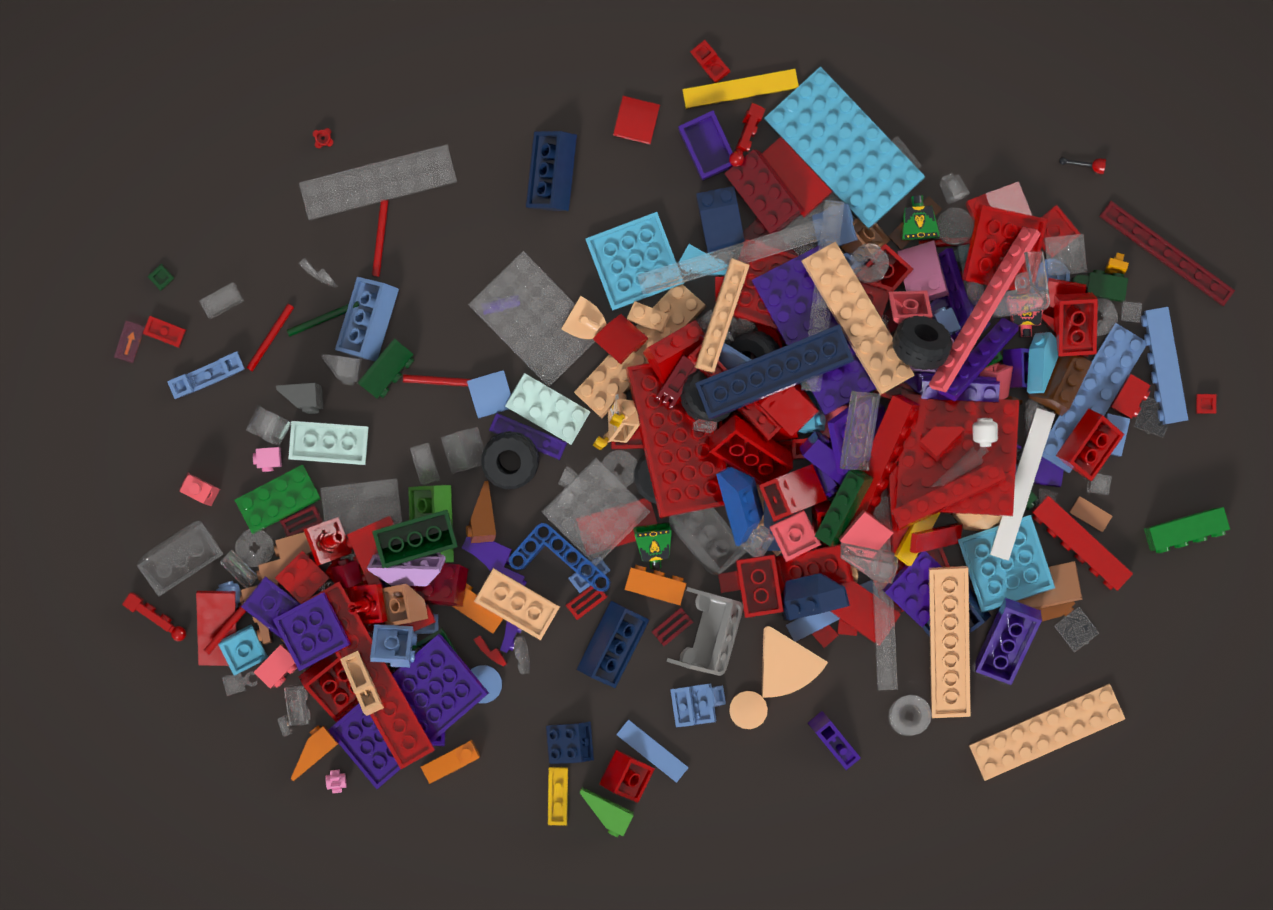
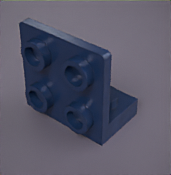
M591 722L546 726L550 764L579 763L594 760Z

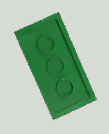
M301 465L235 499V502L253 535L321 498L306 469Z

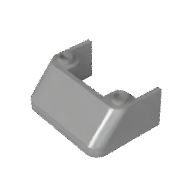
M687 587L686 591L698 594L695 602L697 609L703 611L693 648H685L680 654V660L667 658V662L721 676L725 673L743 612V605L740 601Z

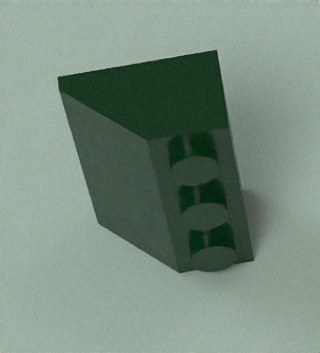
M394 338L360 379L358 384L375 398H384L390 391L388 387L391 383L394 382L396 384L402 377L401 371L405 367L408 369L415 361L413 357L415 355Z

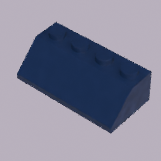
M562 131L534 132L526 208L569 211L577 135Z
M610 601L576 670L616 688L649 619Z

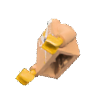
M620 393L615 395V403L608 412V432L604 434V439L598 436L593 443V446L597 449L602 450L611 441L627 443L639 427L638 412L634 401L627 400L626 394Z

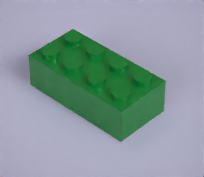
M1224 507L1213 508L1144 528L1150 551H1156V553L1170 551L1171 546H1174V548L1189 545L1188 541H1193V543L1205 541L1209 535L1211 537H1219L1225 535L1226 530H1230Z

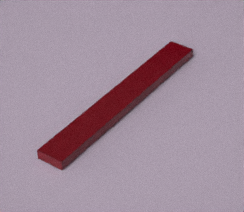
M1113 201L1109 202L1099 216L1220 305L1224 306L1235 292L1233 288Z

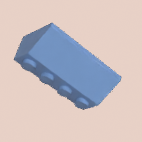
M357 277L335 350L375 362L382 347L399 289L385 283ZM358 301L359 306L353 308L354 303Z

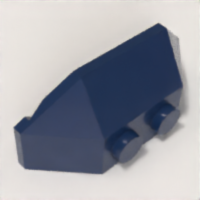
M821 573L786 581L781 594L784 621L850 606L845 586L836 583Z

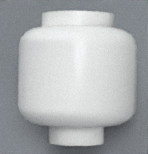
M992 418L977 419V422L972 425L973 441L980 443V447H990L991 443L998 440V424Z

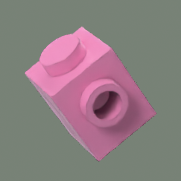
M281 448L256 449V453H253V464H257V468H262V472L274 471L273 467H282Z

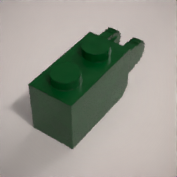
M1093 270V272L1088 273V276L1077 275L1071 280L1075 283L1086 284L1085 293L1092 292L1098 299L1117 302L1125 301L1128 278H1124V274L1112 273V275H1105V271Z

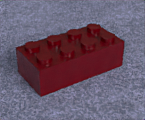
M753 149L744 157L742 165L738 167L733 166L724 173L770 234H777L805 211L759 150Z

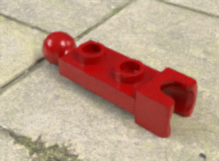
M752 103L742 122L745 123L735 151L729 157V162L733 166L738 167L743 164V152H748L752 142L749 140L751 136L754 137L758 129L757 125L765 112V109L757 104Z
M130 592L122 604L124 607L132 612L138 611L165 631H169L175 641L185 639L186 631L183 627H175L171 623L172 619L163 613L159 615L155 612L156 608L149 603L143 604L144 599L134 592Z

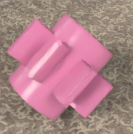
M340 769L331 770L330 775H326L327 790L332 789V793H341L342 788L347 787L346 774H340Z

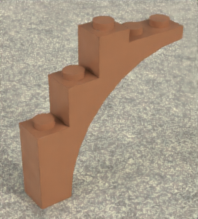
M304 532L275 540L274 551L276 557L280 556V559L258 565L259 570L256 572L259 582L266 576L280 587V583L275 577L302 550L308 556L312 554ZM257 586L241 590V605ZM253 617L254 623L257 622L259 630H257L259 641H263V644L273 643L271 630Z

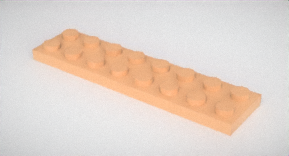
M836 241L803 259L801 262L837 323L840 324L844 335L879 394L882 395L913 377L914 373L910 366L897 357L892 346L893 338Z
M683 284L671 288L653 307L670 315L663 334L637 324L635 327L649 338L637 352L633 351L622 364L618 363L611 355H608L574 393L603 418L615 403V395L620 393L626 394L630 389L626 368L649 363L643 354L649 346L693 322L707 306Z
M968 566L929 568L931 717H969Z
M1107 684L972 743L969 747L982 777L986 781L1125 720V717L1111 685Z

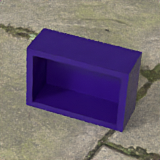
M714 111L678 126L680 135L702 181L733 167L729 162V157L733 152Z

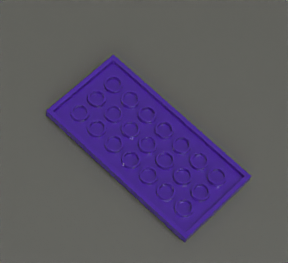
M821 245L752 280L786 346L839 325L801 262L803 259L821 250ZM847 338L846 341L854 362L806 381L824 416L876 389Z
M441 634L434 637L415 654V662L410 663V668L400 667L393 673L395 680L431 743L489 694L487 689ZM357 704L328 730L376 789L380 788L401 770L370 715L366 716L363 713L360 704Z

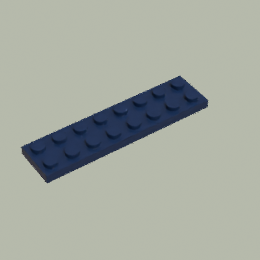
M839 324L695 384L707 416L711 420L854 362V358Z

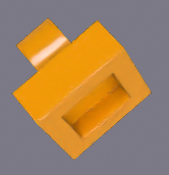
M1116 253L1114 259L1110 258L1105 267V273L1125 274L1129 263L1123 261L1124 254Z

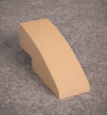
M356 651L341 658L340 660L363 713L368 716L383 709L382 701L360 653Z

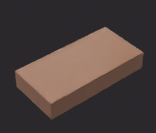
M1080 496L1069 512L1100 532L1104 531L1112 518V515Z

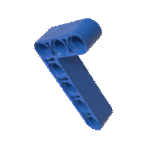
M545 523L537 525L509 558L512 568L524 570L538 553L547 546L594 589L599 592H605L611 585L610 579L551 526ZM547 527L549 530L548 536L540 537V529ZM556 540H562V549H554L553 545ZM529 542H535L536 549L533 552L527 551L526 547ZM572 552L578 556L577 561L574 563L568 561V555ZM517 556H522L523 564L519 567L515 566L514 559ZM585 565L592 567L590 575H583L582 568ZM599 578L606 579V586L604 588L597 587L596 582Z

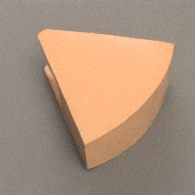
M770 626L765 627L763 630L762 697L783 696L803 688L822 672L828 662Z

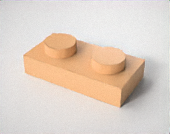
M634 301L627 319L663 334L670 315Z

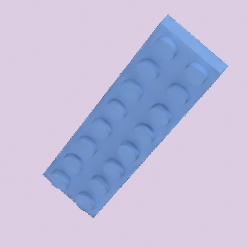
M1113 324L1097 354L1092 359V364L1070 409L1064 415H1059L1050 429L1042 454L1043 458L1067 473L1071 472L1072 468L1062 462L1056 454L1088 408L1103 416L1106 414L1145 349V340L1119 324Z

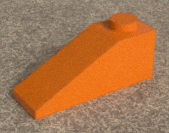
M318 725L310 732L312 736L308 738L291 779L293 781L339 744L325 725L321 728Z
M470 740L421 766V769L430 784L480 758V755L473 741Z

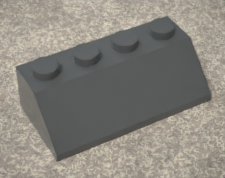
M316 383L276 385V390L297 408L302 409V412L315 414L319 413L320 409H324L322 386Z

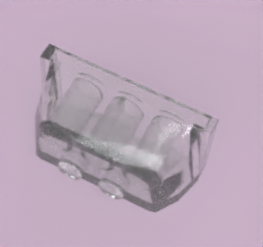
M714 508L669 516L671 528L705 570L713 575L721 574L748 551L744 544L736 546L731 528Z
M195 521L145 553L138 561L137 566L156 594L161 596L222 556L223 552L202 521Z

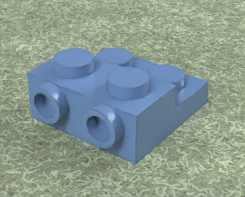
M374 624L370 655L371 662L390 663L391 667L410 668V663L415 662V651H412V646L417 645V634H414L413 626Z

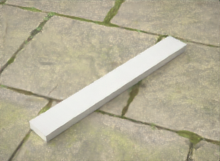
M1036 408L1015 473L1013 517H1001L990 552L992 556L1009 561L1055 417L1054 413Z

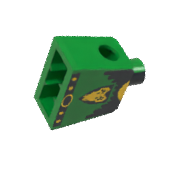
M922 195L912 196V207L904 209L901 239L938 238L939 230L933 207L923 205Z
M661 523L633 527L642 561H649L650 569H660L661 560L668 559L670 555V524Z

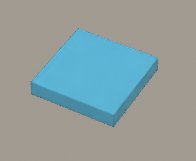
M252 624L222 639L218 644L234 676L268 658Z

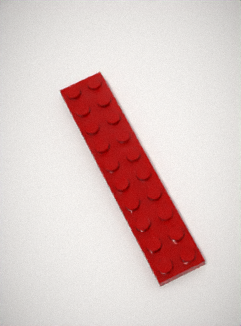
M339 581L306 601L325 592L351 643L349 646L335 652L342 665L341 658L356 651L360 653L384 706L383 709L370 714L400 769H403L435 749L386 662H371L372 637L359 614L352 615L349 613L348 610L353 608H348L351 600Z

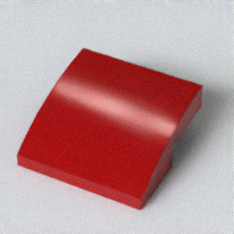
M623 96L613 136L651 144L660 105Z
M622 314L609 322L593 338L599 346L620 364L633 351L637 352L649 339Z

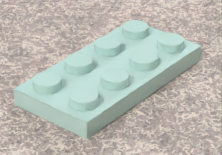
M525 373L505 407L571 445L590 414L589 410Z
M291 421L289 459L366 465L369 427Z

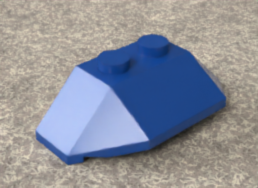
M728 467L716 475L735 544L740 546L752 538L764 515L755 479L733 467Z

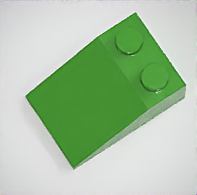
M582 787L580 794L608 829V833L615 837L619 835L624 836L634 816V812Z

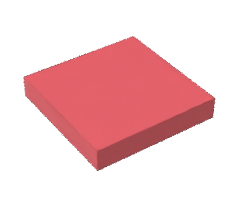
M804 510L770 526L786 562L821 545L819 539L815 537L816 533Z
M862 510L839 537V540L867 561H870L894 532L868 512Z

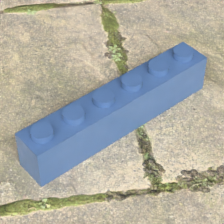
M1169 307L1146 310L1141 316V323L1143 327H1146L1147 334L1144 335L1146 346L1149 345L1148 362L1153 367L1151 380L1153 384H1156L1157 390L1154 391L1155 401L1160 404V410L1157 411L1158 419L1163 422V425L1187 421L1188 415Z

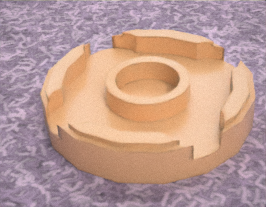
M744 691L732 699L729 712L731 719L737 726L743 729H753L764 722L767 717L768 708L766 701L760 694L753 691Z

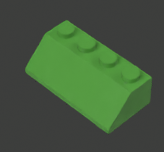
M451 485L408 487L409 520L448 510L452 522ZM453 548L440 552L441 555L445 556V562H454Z

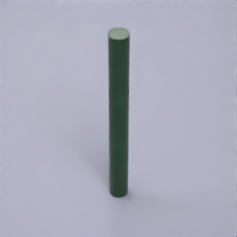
M358 301L354 303L353 308L359 306ZM349 304L287 329L289 337L345 314Z

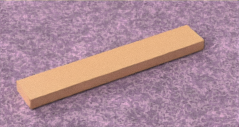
M733 258L730 259L695 367L712 374L715 371L750 266L749 264Z

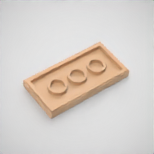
M494 568L474 601L539 640L544 636L560 606Z

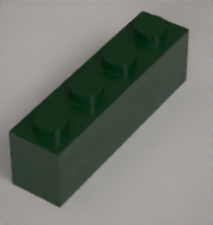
M859 468L848 471L815 534L816 538L828 546L840 544L839 537L849 527L874 479Z

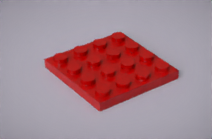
M979 204L962 280L988 285L1022 227L1037 229L1041 235L1008 290L1031 294L1048 219Z

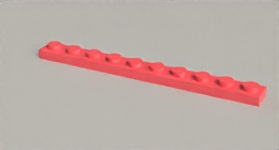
M1022 227L952 344L946 362L939 366L928 384L932 389L947 392L1041 235L1037 229Z

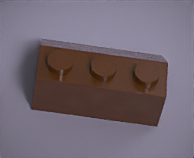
M1081 355L1058 356L1045 392L1032 393L1029 395V398L1060 416L1064 415L1070 409L1092 362Z

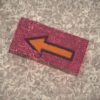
M126 321L114 357L133 363L145 327Z

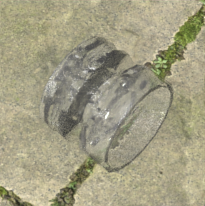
M907 695L893 702L889 709L888 718L894 731L904 736H913L927 729L931 722L932 713L930 706L924 699L916 695ZM906 711L913 713L912 721L904 718L907 715Z

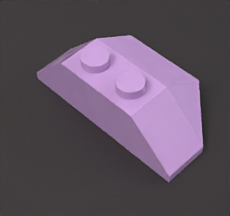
M438 552L382 568L380 557L377 553L372 556L367 569L390 585L427 586L440 573L446 559L444 555Z

